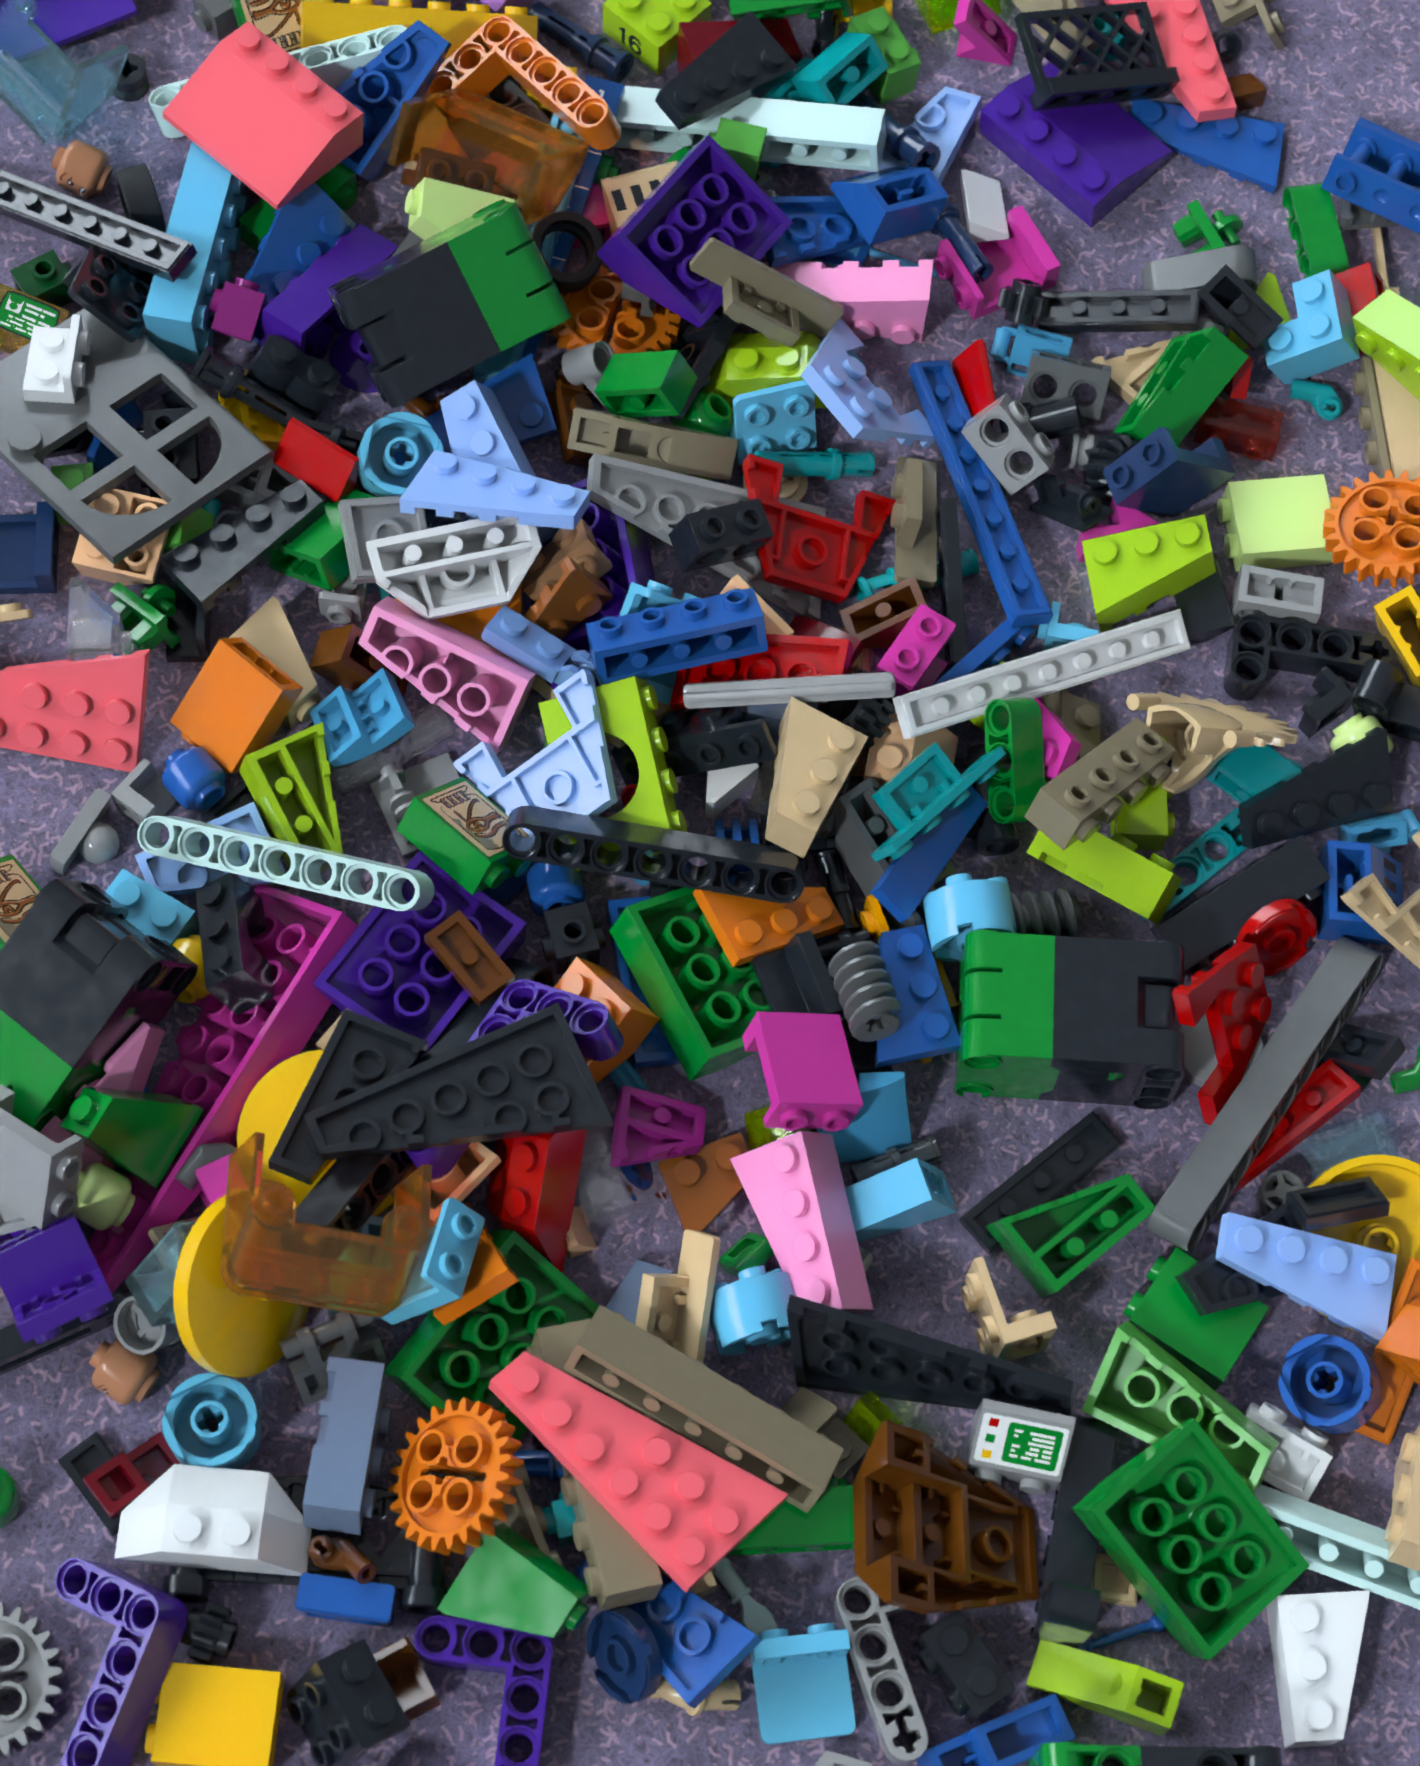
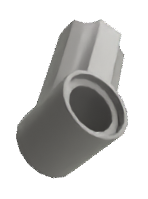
M597 341L565 351L561 361L564 376L572 385L585 384L602 403L594 391L614 351L605 341Z

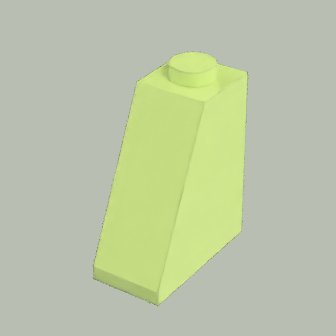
M424 177L414 189L409 190L406 197L405 213L409 214L408 229L423 240H426L471 217L475 212L494 202L505 199V201L513 203L516 202V199Z

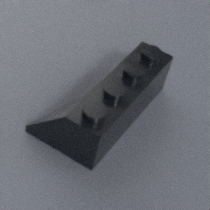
M1303 834L1281 843L1272 849L1273 853L1270 852L1260 859L1253 861L1243 868L1242 873L1221 882L1210 889L1204 897L1195 899L1161 921L1158 925L1150 928L1157 941H1175L1184 946V971L1190 969L1194 975L1196 972L1211 965L1214 960L1211 954L1224 946L1229 949L1235 945L1242 927L1262 907L1277 900L1290 898L1306 904L1323 893L1320 885L1331 878Z

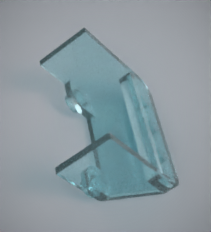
M0 0V99L44 143L54 145L66 140L114 94L130 49L123 44L81 61L77 66L33 22L37 9V0Z

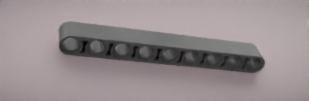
M1341 936L1336 941L1157 1203L1149 1219L1148 1232L1187 1252H1191L1197 1246L1373 984L1383 963L1384 957L1382 953L1345 936Z

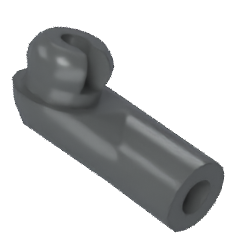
M228 1143L201 1144L182 1166L175 1178L183 1186L193 1191L199 1183L195 1174L198 1168L231 1153L238 1155V1150Z

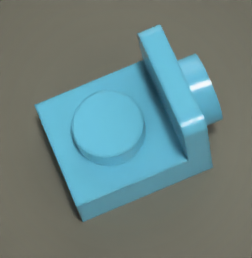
M1052 601L1051 610L1053 617L1049 624L1038 625L1036 638L1044 639L1042 651L1098 634L1099 630L1089 629L1079 623H1058L1061 602Z

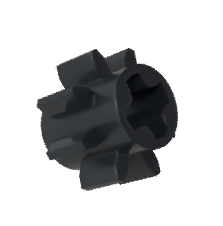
M1014 278L1012 287H1001L997 307L1005 308L1004 319L1017 324L1033 325L1035 317L1041 318V316H1046L1050 297L1042 295L1043 285L1032 280Z
M208 1601L205 1612L196 1608L191 1610L180 1640L181 1643L190 1646L187 1655L191 1659L211 1666L215 1655L225 1659L229 1656L239 1630L238 1623L229 1621L232 1615L230 1608Z

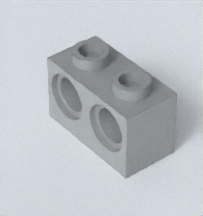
M1006 392L970 418L961 432L1011 496L1049 470L1055 456L1053 454V445L1048 437L1042 432L1037 433L1029 423V414L1022 403L1016 399L1013 401ZM990 420H1003L1007 424L1009 431L1006 433L996 432L991 427ZM1018 451L1028 453L1033 459V464L1023 465L1019 463L1014 453Z
M1242 564L1233 585L1230 605L1235 625L1242 616L1247 614L1316 624L1321 615L1325 578Z

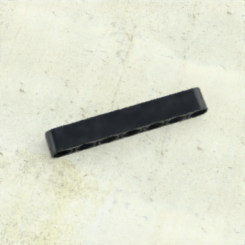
M519 806L515 808L508 816L502 836V845L505 851L510 856L521 860L777 903L795 901L801 896L804 889L805 862L803 858L784 848L535 806ZM526 828L534 835L523 837L516 833L515 829ZM569 835L575 838L577 843L566 844L559 840L558 837ZM612 842L617 844L621 850L608 851L601 844ZM657 850L664 854V857L654 859L647 856L645 852ZM693 857H700L708 863L703 866H696L688 860ZM737 864H743L748 866L751 871L738 873L732 867ZM779 872H788L795 877L791 880H781L775 875Z

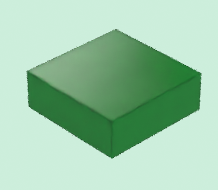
M747 1232L719 1258L718 1262L728 1274L739 1278V1272L747 1268L762 1266L774 1255V1252L766 1237L753 1232Z

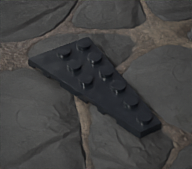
M559 1003L304 1114L323 1161L614 1126L612 1117Z
M790 1294L787 1317L796 1384L798 1387L803 1386L813 1389L974 1410L978 1409L984 1398L1072 1416L1073 1381Z

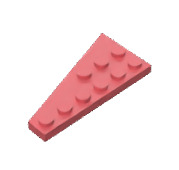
M1103 0L1106 5L1147 1L1167 68L1176 67L1180 82L1172 88V92L1196 122L1235 117L1237 106L1200 0ZM1127 15L1123 22L1139 34L1141 28L1137 15Z
M150 649L135 651L133 654L114 656L113 654L98 655L95 659L79 661L65 659L9 666L4 670H0V747L131 772L141 762Z
M526 1351L490 1380L488 1388L685 1593L692 1589L773 1513L789 1495Z

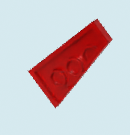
M766 634L768 651L678 670L670 706L673 711L690 710L685 707L683 702V688L688 683L848 674L853 645L850 639Z

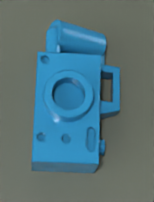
M1021 324L1018 325V329L1003 326L996 330L990 356L995 361L1008 364L1005 373L1026 378L1032 349L1068 357L1073 338ZM1011 336H1014L1015 340L1013 343L1010 356H1007L1006 354ZM1014 363L1025 366L1027 371L1013 368L1011 365Z
M1410 809L1398 813L1388 812L1337 826L1338 841L1371 843L1384 853L1389 854L1391 852L1390 847L1405 845L1408 844V841L1414 842L1411 836L1420 830V823Z

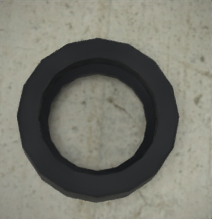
M142 163L116 170L114 173L126 218L166 233L161 205L147 165Z
M569 211L550 213L537 223L531 233L533 236L532 240H535L553 277L552 281L555 282L560 293L566 294L582 289L591 282L603 262L596 254L604 245L600 232L589 219L578 213ZM551 232H567L578 238L585 247L587 260L584 267L577 273L559 272L545 260L542 253V242Z

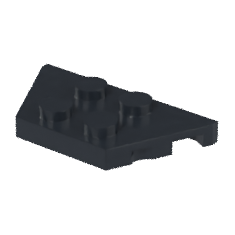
M718 310L700 328L690 324L680 331L677 342L672 344L671 350H678L698 377L681 414L673 416L678 420L684 418L698 392L703 390L711 379L710 371L716 361L727 352L729 348L728 340L738 325L728 315L720 313Z

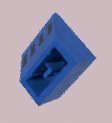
M894 166L879 170V172H870L833 181L830 186L869 245L933 229L949 198L934 174L927 167Z
M1328 840L1318 856L1319 861L1331 879L1320 885L1323 893L1316 897L1317 939L1337 941L1341 936H1345L1359 943L1392 945L1348 907L1340 896L1359 880L1373 873L1398 908L1403 903L1402 864L1371 843Z

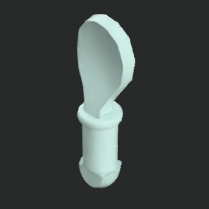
M726 1557L722 1559L711 1571L732 1598V1604L738 1603L741 1606L742 1625L759 1637L760 1632L777 1629L773 1615L764 1605L756 1602L749 1595L751 1588L746 1587L731 1566L732 1562Z

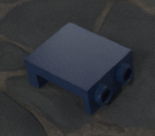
M1165 427L1156 429L1103 470L1116 505L1169 517L1180 515L1236 474L1221 439L1211 437L1194 451L1178 448L1169 429Z
M37 502L36 514L0 515V594L57 593L60 525L55 509L47 502Z

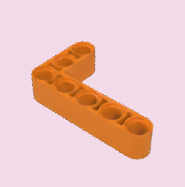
M504 15L492 17L441 64L426 92L427 97L442 119L456 121L469 113L510 74L592 148L596 150L609 149L619 141L622 133L621 126L606 101L511 18Z

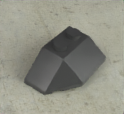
M871 778L863 780L835 799V846L865 896L871 895V890L893 860L888 856L875 862L870 854L897 831L871 797L883 786ZM950 860L927 893L946 886V878L957 874ZM923 899L910 918L901 923L879 902L886 922L890 927L896 930L923 924L928 937Z

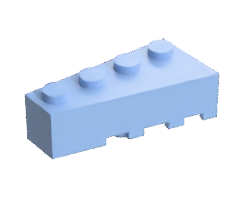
M473 380L440 401L453 455L536 477L491 388ZM466 513L467 521L478 519L479 514ZM536 526L541 544L551 539L560 528Z

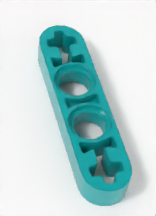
M1239 808L1234 809L1170 861L1175 864L1173 871L1178 867L1190 868L1196 875V882L1191 885L1180 884L1175 893L1178 896L1174 895L1161 919L1167 917L1250 850V848L1242 846L1241 834L1237 837L1236 841L1231 836L1236 832L1240 824ZM1210 842L1220 843L1226 849L1227 857L1222 860L1211 859L1205 853L1204 846Z

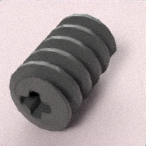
M1064 887L1057 888L1052 897L1048 889H1043L1038 892L1036 899L1031 891H1023L1019 901L1017 896L1011 893L1017 933L1045 935L1046 931H1050L1052 936H1062L1063 929H1067L1070 937H1078L1080 912L1074 890H1071L1069 895Z
M872 941L855 942L842 948L833 956L828 968L831 979L834 981V988L839 995V1002L844 1009V1016L849 1023L850 1032L854 1038L864 1042L878 1041L889 1037L898 1031L901 1024L900 1019L897 1017L902 1009L899 999H896L897 993L894 986L890 984L891 978L888 971L885 970L886 964L883 958L880 957L881 951L879 946Z

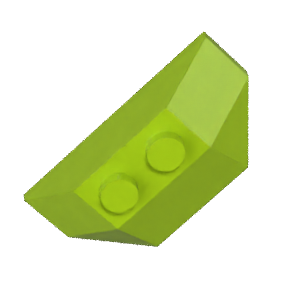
M800 331V338L792 347H788L777 340L772 341L766 338L762 333L732 334L728 340L729 348L727 352L716 361L710 371L711 379L700 392L716 393L722 396L728 402L733 412V399L737 395L804 380L801 374L812 356L820 348L821 340L808 331ZM814 392L815 409L827 408Z

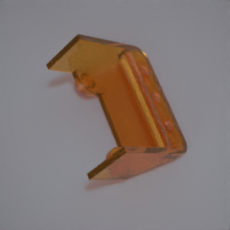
M453 88L402 103L388 164L397 166L413 160L418 162L420 149L428 147L495 165L497 172L494 185L518 195L516 203L522 208L521 214L526 224L542 220L548 214L556 212L585 162L589 145L582 139L479 94Z
M255 1132L229 1156L220 1274L224 1284L231 1291L240 1295L371 1317L386 1316L400 1306L429 1235L432 1165L423 1164L395 1187L394 1208L383 1219L380 1237L296 1222V1201L291 1190L280 1182L262 1179L265 1133Z

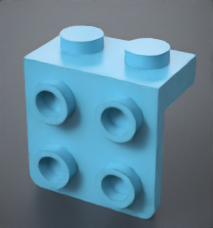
M805 380L740 394L733 399L734 421H732L733 426L727 437L739 439L735 457L739 465L743 464V460L749 453L754 455L756 450L770 452L802 451L817 447L814 391Z
M823 1623L808 1626V1634L789 1636L788 1629H772L760 1632V1637L763 1640L750 1652L760 1736L765 1744L775 1745L848 1736L853 1733L856 1728L847 1663V1654L850 1650L848 1629L836 1630L835 1623Z

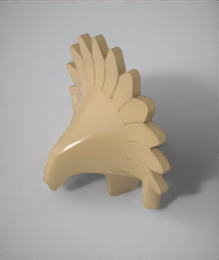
M1140 692L1130 694L1126 699V705L1130 710H1148L1146 725L1160 736H1163L1167 743L1176 749L1171 757V772L1161 785L1165 791L1172 794L1184 792L1197 785L1221 759L1240 747H1253L1254 745L1265 747L1266 744L1285 747L1286 743L1296 744L1298 738V730L1287 727L1288 723L1285 721L1269 719V714L1246 711V707L1241 705H1224L1212 698L1200 700L1187 694H1180V697L1164 692H1157L1156 694Z

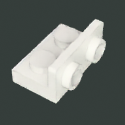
M72 314L70 329L33 327L22 389L24 401L75 404L77 387H84L86 369L85 363L82 362V356H89L91 346L90 331L83 330L81 315Z
M1251 1402L1245 1416L1279 1442L1264 1481L1289 1495L1308 1501L1333 1458V1448L1327 1444L1329 1438L1308 1425H1304L1302 1430L1286 1421L1288 1415L1270 1403L1263 1402L1260 1407Z

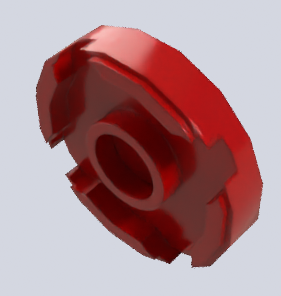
M1292 898L1277 900L1262 907L1248 919L1240 930L1236 943L1243 941L1256 944L1259 961L1264 967V976L1276 975L1292 967L1305 955L1308 950L1305 944L1309 937L1314 939L1317 932L1316 918L1301 901Z

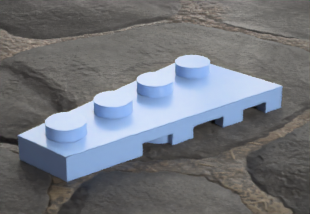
M1231 1212L1222 1215L1216 1260L1264 1286L1270 1285L1289 1295L1288 1298L1321 1312L1328 1316L1327 1319L1331 1322L1364 1336L1363 1339L1377 1346L1387 1331L1397 1259L1396 1254Z

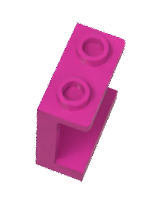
M1022 205L1008 210L1006 221L1009 239L976 243L984 256L994 266L993 274L984 282L978 276L980 282L976 284L948 238L939 241L937 256L934 259L936 271L942 280H949L954 288L953 294L958 307L961 310L967 309L973 320L1001 309V307H997L1001 287H1012L1014 278L1038 282L1043 285L1041 291L1056 285L1061 264Z
M921 603L876 666L875 673H894L896 697L932 686L940 679L947 668V663L937 656L954 633L956 624Z
M757 1011L742 1039L745 1052H759L771 1102L770 1108L763 1117L765 1127L782 1128L786 1131L824 1129L828 1132H836L848 1128L863 1106L840 1014Z

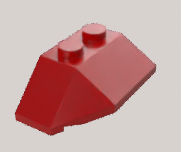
M586 1129L496 1140L494 1153L499 1156L501 1162L491 1171L485 1207L500 1229L514 1230L560 1272H563L567 1249L566 1237L571 1225Z

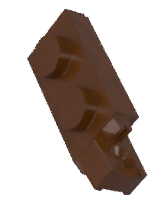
M561 366L555 370V391L550 396L563 461L588 469L589 460L593 454L568 449L567 444L574 407L578 406L594 410L592 396L590 395L591 391L587 386H584L585 384L576 386L568 382Z

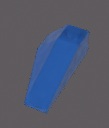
M417 20L383 47L381 53L364 67L359 66L350 73L351 77L335 89V91L363 112V145L342 160L341 163L360 177L373 183L396 152L451 46V43L420 20Z

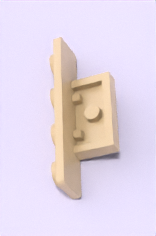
M686 1229L683 1232L678 1273H643L635 1325L653 1336L662 1338L668 1345L688 1357L703 1363L721 1240L718 1236Z

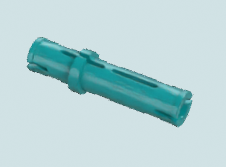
M827 448L826 451L770 452L760 450L754 452L756 456L784 464L782 477L820 476L825 477L827 480H838L840 477L846 476L872 477V471L875 470V457L872 451L846 452L840 451L838 448Z

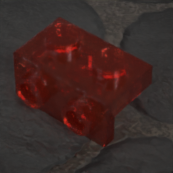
M1217 396L1198 420L1193 442L1203 444L1211 437L1221 439L1227 451L1242 454L1251 460L1271 462L1279 444V432L1284 413Z

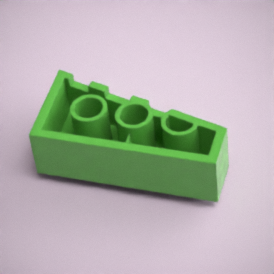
M1126 1321L1117 1327L1081 1410L1151 1445L1189 1418H1194L1252 1493L1261 1486L1279 1445V1442L1130 1321Z

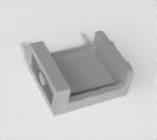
M0 1084V1203L42 1230L58 1219L67 1217L77 1203L76 1192L79 1172L83 1163L81 1158L84 1139L74 1134L61 1143H55L12 1115L15 1092Z

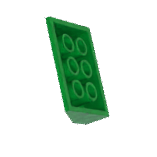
M683 887L627 906L609 931L651 1010L660 1018L658 1023L688 1079L692 1081L727 1068L756 1053L745 1052L742 1036L757 1011L771 1012L751 962L732 967L693 895L695 889Z
M493 1229L490 1233L493 1237L492 1241L503 1253L507 1260L506 1264L515 1273L519 1281L445 1326L433 1316L432 1309L387 1366L385 1376L430 1413L433 1406L444 1410L446 1401L449 1399L460 1403L462 1398H467L474 1402L478 1400L494 1407V1410L505 1414L507 1422L515 1426L516 1429L512 1436L513 1439L519 1441L528 1428L488 1388L490 1380L526 1351L527 1347H531L537 1329L592 1319L599 1306L514 1230Z
M1189 1418L1108 1475L1072 1508L1185 1653L1189 1656L1208 1661L1310 1566L1194 1418Z

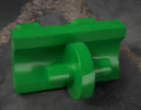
M1197 199L1187 204L1189 214L1172 225L1173 232L1183 248L1202 238L1205 246L1193 253L1226 247L1223 243L1225 241L1228 242L1229 246L1239 245L1241 242L1237 233L1242 229L1243 222L1238 215L1225 216L1222 210H1218L1212 215L1215 224L1212 225Z
M117 582L109 590L116 599V602L110 606L113 612H110L120 624L123 634L135 622L138 623L127 634L137 649H150L151 652L162 641L171 648L181 641L176 633L167 628L168 620L165 616L172 617L176 613V607L174 606L176 595L166 584H157L151 588L145 587L141 591L143 599L120 582Z

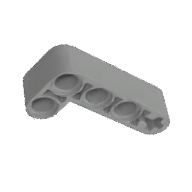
M859 1576L845 1581L838 1589L833 1603L834 1613L840 1630L848 1629L850 1641L848 1653L884 1755L893 1764L900 1766L911 1765L926 1750L928 1734L887 1617L905 1612L907 1609L886 1604ZM849 1592L861 1593L868 1601V1610L862 1614L851 1613L844 1605V1596ZM867 1637L878 1639L884 1647V1656L878 1660L867 1659L860 1651V1641ZM881 1683L893 1684L900 1692V1703L892 1707L884 1706L876 1697V1687ZM903 1711H907L909 1716L903 1717L900 1724L906 1736L914 1735L916 1738V1742L910 1747L911 1753H907L903 1746L895 1747L893 1741L899 1735L898 1726L895 1720L886 1725L884 1719L895 1718Z

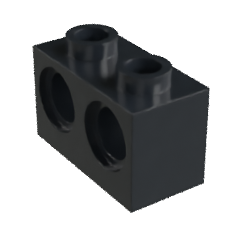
M760 498L686 514L669 533V538L683 573L756 556L774 537Z

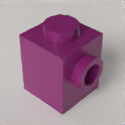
M237 277L235 284L225 281L223 290L216 288L209 308V312L215 313L211 329L215 332L253 343L260 320V312L266 300V295L258 292L260 285Z

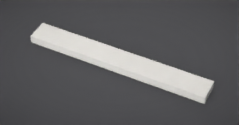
M1177 609L893 697L892 700L903 739H909L982 716L987 705L994 699H1035L1189 650L1191 646L1181 610Z

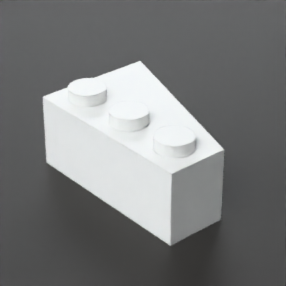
M1370 1590L1278 1595L1266 1607L1284 1749L1332 1746L1344 1739Z

